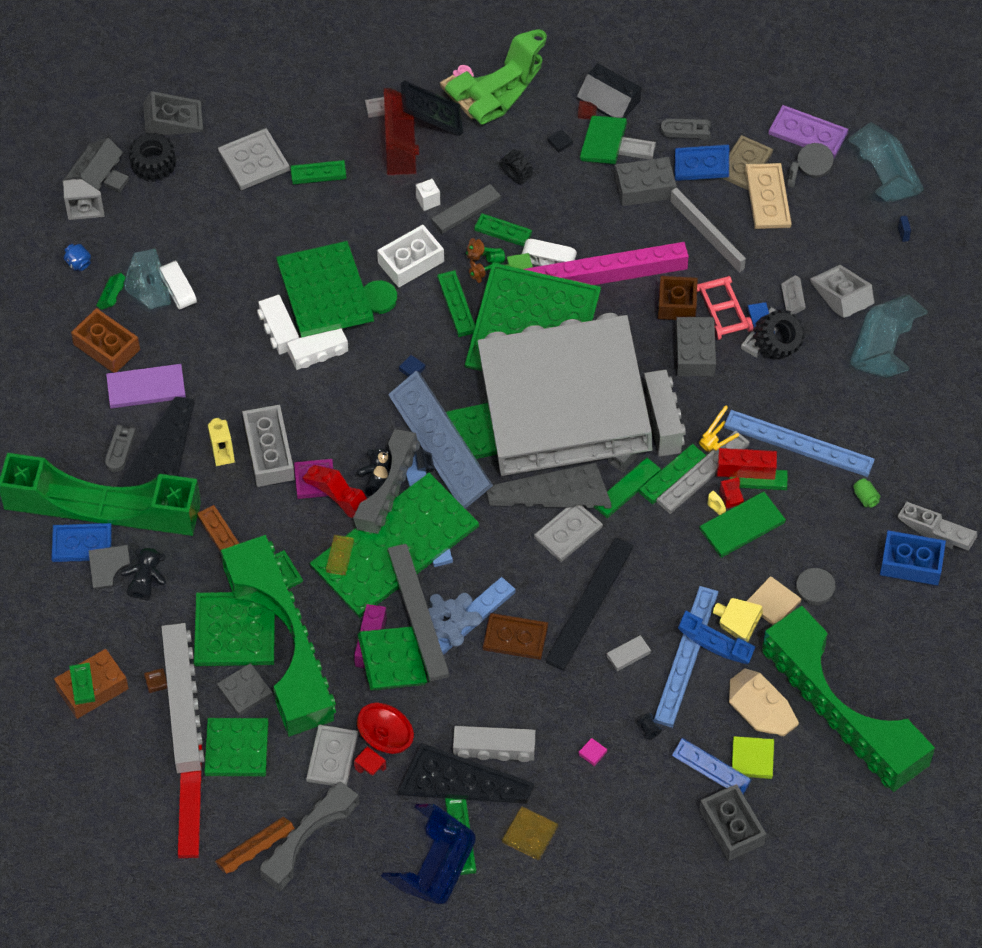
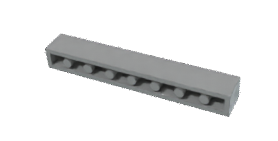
M185 623L162 626L176 770L177 773L200 771L201 762H204L203 750H199V745L203 744L201 732L197 733V727H201L200 716L195 714V710H199L198 698H194L193 693H197L196 681H192V676H195L194 664H190V659H194L193 649L188 647V642H192L191 631L186 630Z

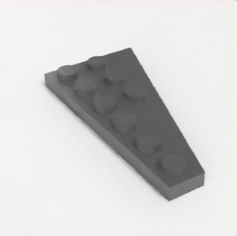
M596 463L495 484L485 492L489 505L513 506L515 503L526 504V506L543 504L544 507L574 508L576 505H587V508H594V505L611 508V501Z

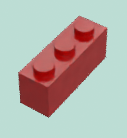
M719 448L717 476L775 480L777 451Z

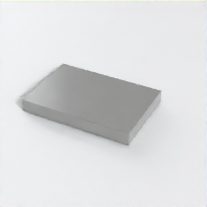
M576 505L574 508H565L535 533L534 538L562 562L603 527V524L582 505Z
M318 725L306 778L307 782L336 786L341 781L347 786L358 731Z

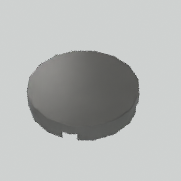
M821 143L808 144L798 154L799 169L806 176L809 175L812 178L823 177L830 172L833 166L834 157L832 151Z
M810 568L804 570L799 575L796 582V591L799 597L809 604L821 605L827 603L834 595L835 580L826 570Z

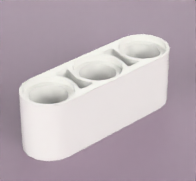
M535 239L526 240L522 254L529 253L531 263L539 266L573 261L577 255L576 250L571 247Z
M177 261L158 268L160 276L179 310L197 303L196 296Z

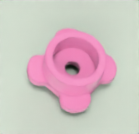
M460 65L458 70L453 71V75L456 77L466 71L474 76L471 68L466 65Z

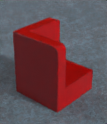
M739 477L721 481L719 494L726 509L736 507L744 502L739 488Z
M367 746L354 760L355 770L360 774L365 770L370 775H374L379 769L382 771L386 769V760Z

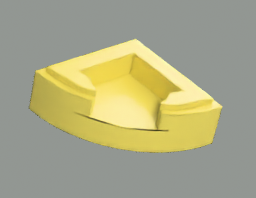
M712 491L708 496V506L721 515L726 512L725 505L717 493Z

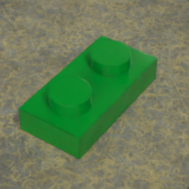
M122 273L109 277L96 305L101 310L112 307L116 303V297L122 290L123 282L126 278Z
M90 663L69 666L75 705L95 702Z

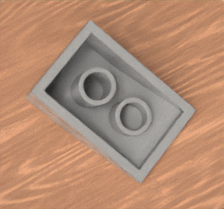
M838 265L810 279L812 285L831 309L843 318L849 317L853 313L874 304L872 284L842 265Z

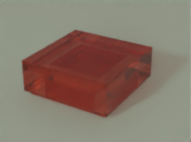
M580 101L578 119L591 120L592 116H596L597 106L591 102Z

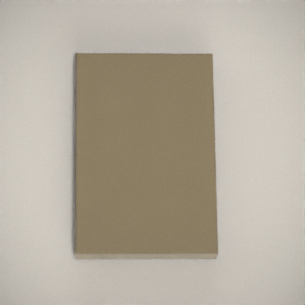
M741 135L730 152L729 177L721 179L748 190L745 165L766 164L773 154V149Z

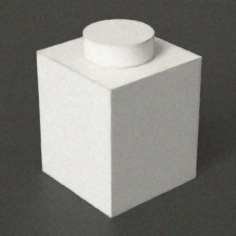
M433 179L416 185V198L423 211L440 205V191Z

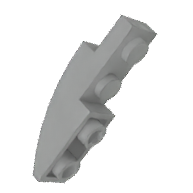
M906 502L898 515L902 522L923 536L946 540L945 546L951 549L955 545L969 551L977 538V531L942 519L941 514Z

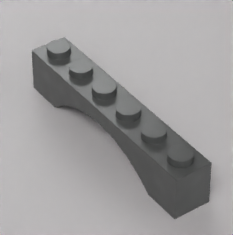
M394 430L388 442L392 456L389 475L377 492L359 504L353 517L357 530L379 534L381 527L385 525L386 516L392 510L393 501L399 494L401 483L405 481L407 470L412 466L413 457L420 448V442L417 439L416 433Z
M341 781L336 786L333 785L328 790L327 796L316 803L311 814L303 817L301 825L289 833L287 840L283 844H279L276 847L273 856L261 864V878L281 892L294 877L296 857L307 838L322 826L347 818L360 804L359 795Z

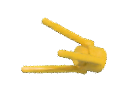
M724 406L709 429L702 435L703 438L699 441L701 447L707 452H710L712 449L717 451L721 446L739 436V433H736L717 443L719 439L716 434L725 425V421L712 432L728 406Z

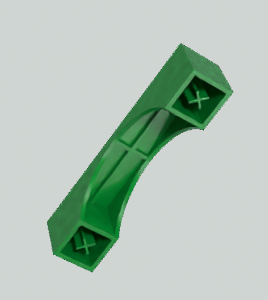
M7 453L0 476V496L5 510L97 523H111L112 525L193 536L198 517L197 513H199L201 505L198 481L193 478L158 474L152 481L138 486H103L70 476L53 466L46 458Z
M264 535L222 549V565L235 600L256 603L274 612L286 625L293 638L295 651L292 662L285 675L274 686L275 703L288 737L316 728L318 725L333 722L334 714L336 713V703L333 694H329V685L326 677H322V667L319 659H315V649L312 642L308 641V631L306 626L301 623L300 611L298 608H295L293 593L288 591V581L285 574L282 575L280 560L278 557L275 558L274 545Z
M800 606L765 631L762 648L763 654L775 663L780 673H784L788 677L793 687H797L801 691L803 698L813 704L816 712L820 716H824L829 726L841 735L844 743L849 744L854 749L856 756L867 763L869 770L881 778L882 784L886 788H890L892 792H895L930 766L935 747L909 719L886 721L866 717L847 707L834 695L824 678L821 666V657L825 650L828 633L803 606Z

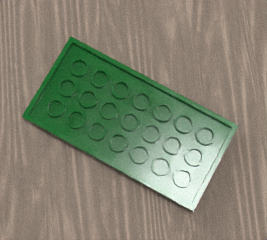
M428 473L394 499L392 510L388 512L385 525L381 527L379 534L355 528L310 562V567L360 619L364 616L366 604L377 606L399 589L388 554V548L407 544L416 574H418L436 558L477 529L479 522Z

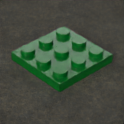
M488 403L446 412L476 459L497 455Z
M412 627L360 631L357 634L371 691L421 686L427 683L420 650Z
M208 718L205 776H266L268 718Z

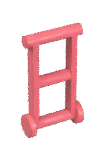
M730 276L697 284V292L700 291L710 316L714 317L716 340H721L722 335L747 329L748 332L753 331L751 318H745L730 286V283H732ZM724 285L731 300L712 305L706 290ZM734 307L741 323L722 327L715 312Z

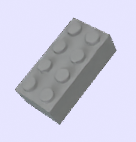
M667 370L644 373L643 393L658 456L681 453L682 445H684L683 435H685V426L680 423L681 411L680 408H676L677 396L676 392H672L673 381L671 376L668 377Z
M280 405L242 411L257 487L295 480Z

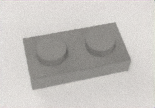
M795 275L781 284L786 311H791V315L797 314L806 308L801 280Z

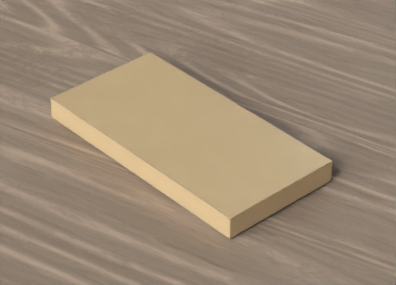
M781 163L746 164L745 172L755 229L790 228L792 224Z

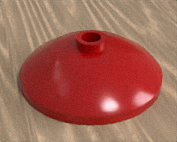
M371 703L364 706L358 714V730L364 740L373 748L381 752L397 754L404 752L412 744L414 738L412 725L406 716L396 708L383 703Z

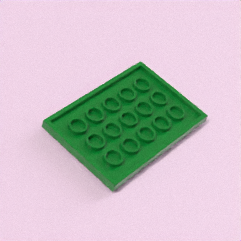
M348 241L276 257L301 338L374 321L373 313Z

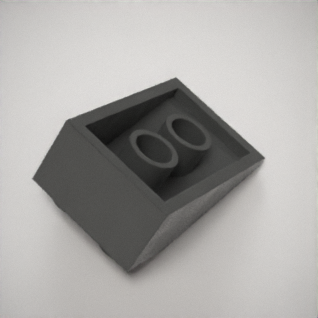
M153 91L145 99L143 109L146 133L173 135L203 131L201 101Z

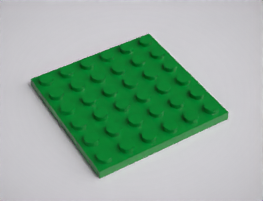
M492 263L465 367L482 371L478 340L485 339L490 333L504 332L506 335L522 333L525 328L535 325L541 326L544 329L558 327L562 322L570 319L579 320L581 323L593 321L601 287Z

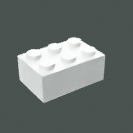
M424 225L377 250L378 264L398 288L444 262L443 247Z

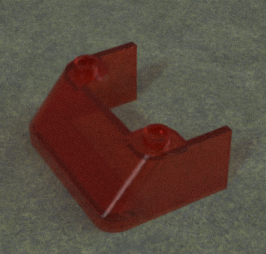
M384 88L387 175L416 174V156L419 155V145H415L414 116L403 112L401 92L392 88Z

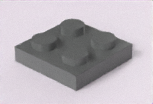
M251 663L217 683L218 689L238 716L273 696L272 691Z

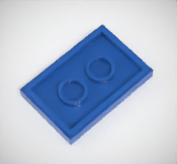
M729 145L675 148V181L729 177Z
M112 524L53 525L52 562L90 561L89 550L111 547Z

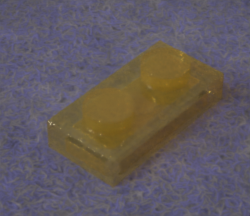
M334 535L326 567L327 573L346 575L354 538Z

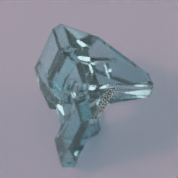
M156 248L133 254L124 281L126 291L149 309L171 304L168 287L164 286L159 272V267L162 265ZM148 274H149V278H150L151 284H149V283L146 281V276H147Z

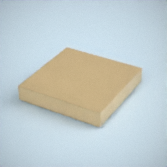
M770 576L746 602L761 605L763 608L761 617L774 625L789 615L799 605L801 598Z

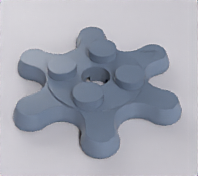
M462 593L455 600L449 599L446 602L439 594H434L430 597L429 603L431 608L428 610L437 638L449 639L452 646H460L464 642L461 632L465 627L477 626L482 622V616L478 612L466 611V608L472 603V598L467 593ZM444 616L450 617L449 620L442 621L444 619Z

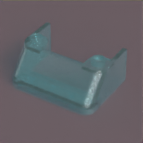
M870 122L849 138L851 143L860 148L861 151L859 153L861 157L872 162L883 183L881 187L875 190V193L885 201H898L918 195L924 191L901 143L895 136Z
M908 294L870 309L866 315L852 355L851 365L858 370L886 378L908 371L909 367L895 356L893 352L899 334L908 332L912 328L913 320L926 315L928 311Z

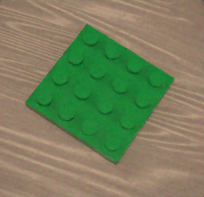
M233 592L196 593L195 666H238L250 663L251 665H274V612L256 603L235 600Z

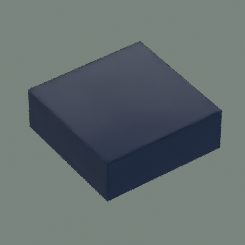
M901 216L898 229L902 242H906L910 239L911 228L908 217Z
M412 355L399 366V371L408 377L415 371L421 373L425 369V364Z

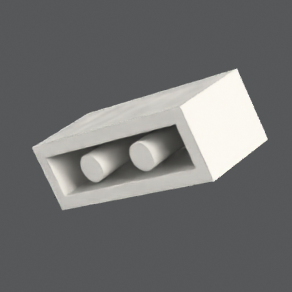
M280 295L259 301L257 314L259 319L265 323L263 326L266 334L271 336L270 342L273 349L276 348L279 355L288 352L287 342L296 340L299 336Z
M337 329L287 342L288 354L296 370L348 352V341L342 329Z

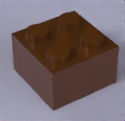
M660 277L658 319L676 320L677 317H696L698 278Z

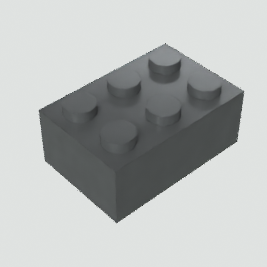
M669 157L617 164L615 167V180L622 206L671 199V191L676 188Z
M677 317V376H715L714 317Z
M737 784L700 801L699 811L728 861L765 845L767 834Z

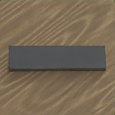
M489 184L431 218V222L443 234L501 200V195Z

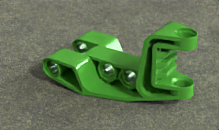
M538 29L517 35L512 40L504 67L492 74L474 78L466 71L449 81L445 91L455 101L472 98L475 102L468 111L480 124H485L505 115L540 70L542 57L537 53L546 43V33ZM539 36V37H541L543 40H539V41H538V40L534 39V37Z

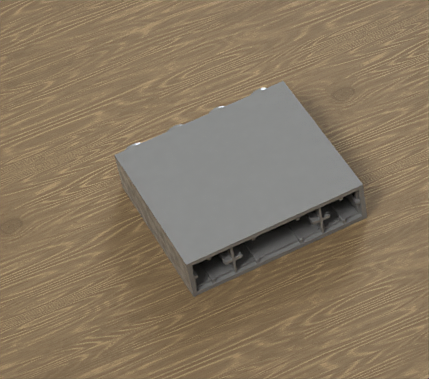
M606 313L599 316L597 320L582 323L579 320L570 319L562 322L558 327L544 329L541 326L535 325L525 328L522 333L506 335L504 332H493L488 334L485 339L478 340L501 476L652 451V432L627 315L618 316L614 313Z

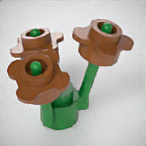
M470 239L466 252L467 258H470L471 263L469 274L472 279H476L478 283H481V278L485 277V271L491 269L492 263L499 264L504 262L505 253L501 248L484 247V243L480 239ZM481 255H486V259L491 265L483 267L480 263L475 264L473 260H479Z

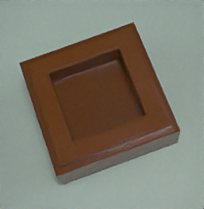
M163 668L144 673L149 693L168 689Z

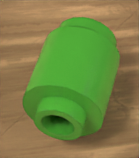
M861 479L854 484V493L864 507L871 508L879 503L880 494L870 481Z

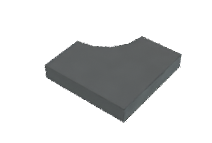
M128 545L89 550L93 589L113 587L116 574L122 568L130 566Z

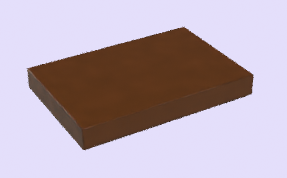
M490 613L483 650L541 660L548 622Z

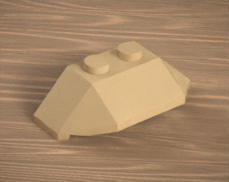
M745 668L730 679L729 703L756 731L785 736L799 725L788 701L761 673Z

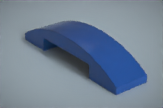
M688 611L684 612L678 629L688 638L724 658L744 664L750 662L755 646L740 638L733 640L703 624L702 618Z

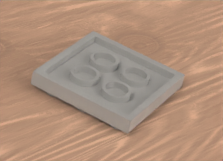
M267 128L218 147V153L240 190L290 171L289 164Z

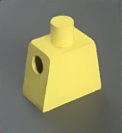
M215 418L208 424L215 464L220 466L234 463L233 447L227 421ZM218 443H225V448L219 449Z
M731 598L727 606L717 603L713 614L721 617L719 623L723 630L735 638L749 642L763 614V608L758 604Z

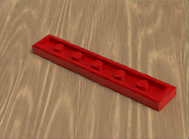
M202 762L200 771L181 773L178 858H199Z

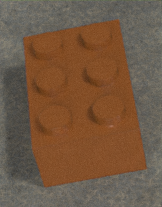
M97 308L71 332L73 344L113 373L118 372L140 350L139 340L136 335Z
M106 649L80 663H90L95 702L75 705L70 669L54 678L57 691L77 719L129 689L125 675Z

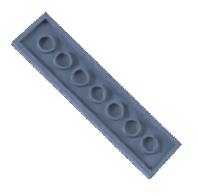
M415 371L388 394L411 431L416 433L423 450L432 453L434 467L454 498L465 509L493 486L418 371Z

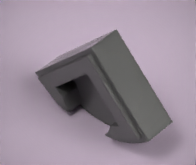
M793 162L791 165L787 183L788 187L794 188L799 163Z

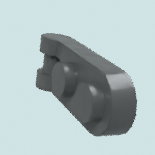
M666 119L661 123V133L666 137L700 138L705 141L711 138V132L709 131L711 122L709 120Z
M117 425L105 460L109 471L119 472L125 467L133 440L136 437L137 428H124V425Z

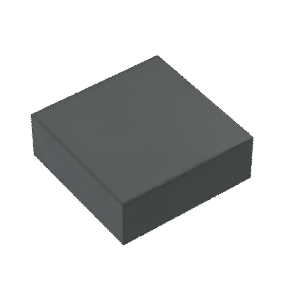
M112 170L104 181V186L120 193L129 181V176Z

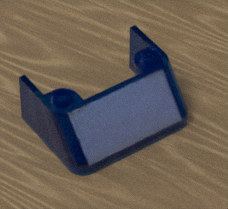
M416 804L414 808L429 818L425 830L428 837L434 840L418 875L411 872L404 874L382 873L381 877L404 893L434 904H444L448 901L474 847L476 837L471 829L437 805Z

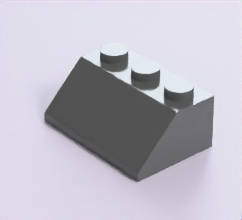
M109 138L90 143L63 181L82 179L99 190L102 186L101 182L110 175L111 168L120 161L119 157L123 152Z

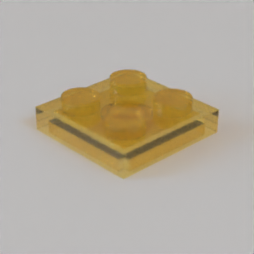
M521 807L505 834L503 843L540 860L556 832L558 824Z

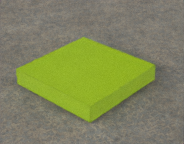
M734 736L732 767L748 777L772 779L774 739Z

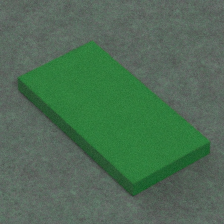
M762 492L701 525L700 531L722 558L785 523L786 519L766 493Z

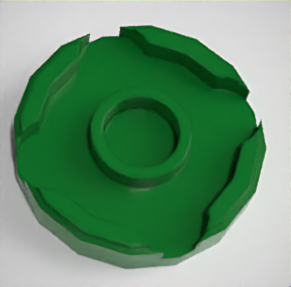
M379 280L364 286L372 313L384 314L390 312L395 307L397 291L392 284Z

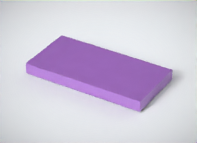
M782 105L769 129V135L802 147L811 143H821L832 151L834 159L848 134L847 128Z
M181 364L106 374L110 408L171 401L175 396L186 398Z

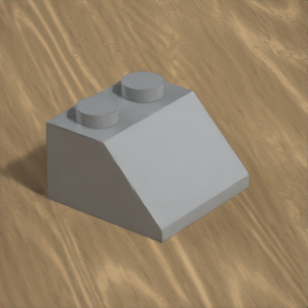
M82 179L63 181L68 220L105 217L100 191Z

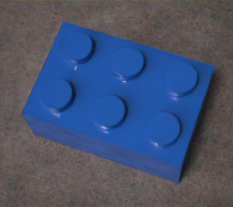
M887 531L880 575L938 585L946 540Z

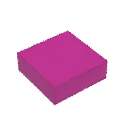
M591 738L579 751V756L595 767L607 753V749Z

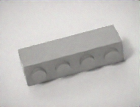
M455 726L454 755L465 759L471 757L480 760L491 758L501 761H508L509 759L521 762L534 761L535 730Z

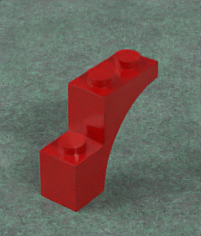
M313 465L302 477L305 483L320 489L331 497L348 517L353 518L359 504L367 499L362 490L348 486L339 470Z

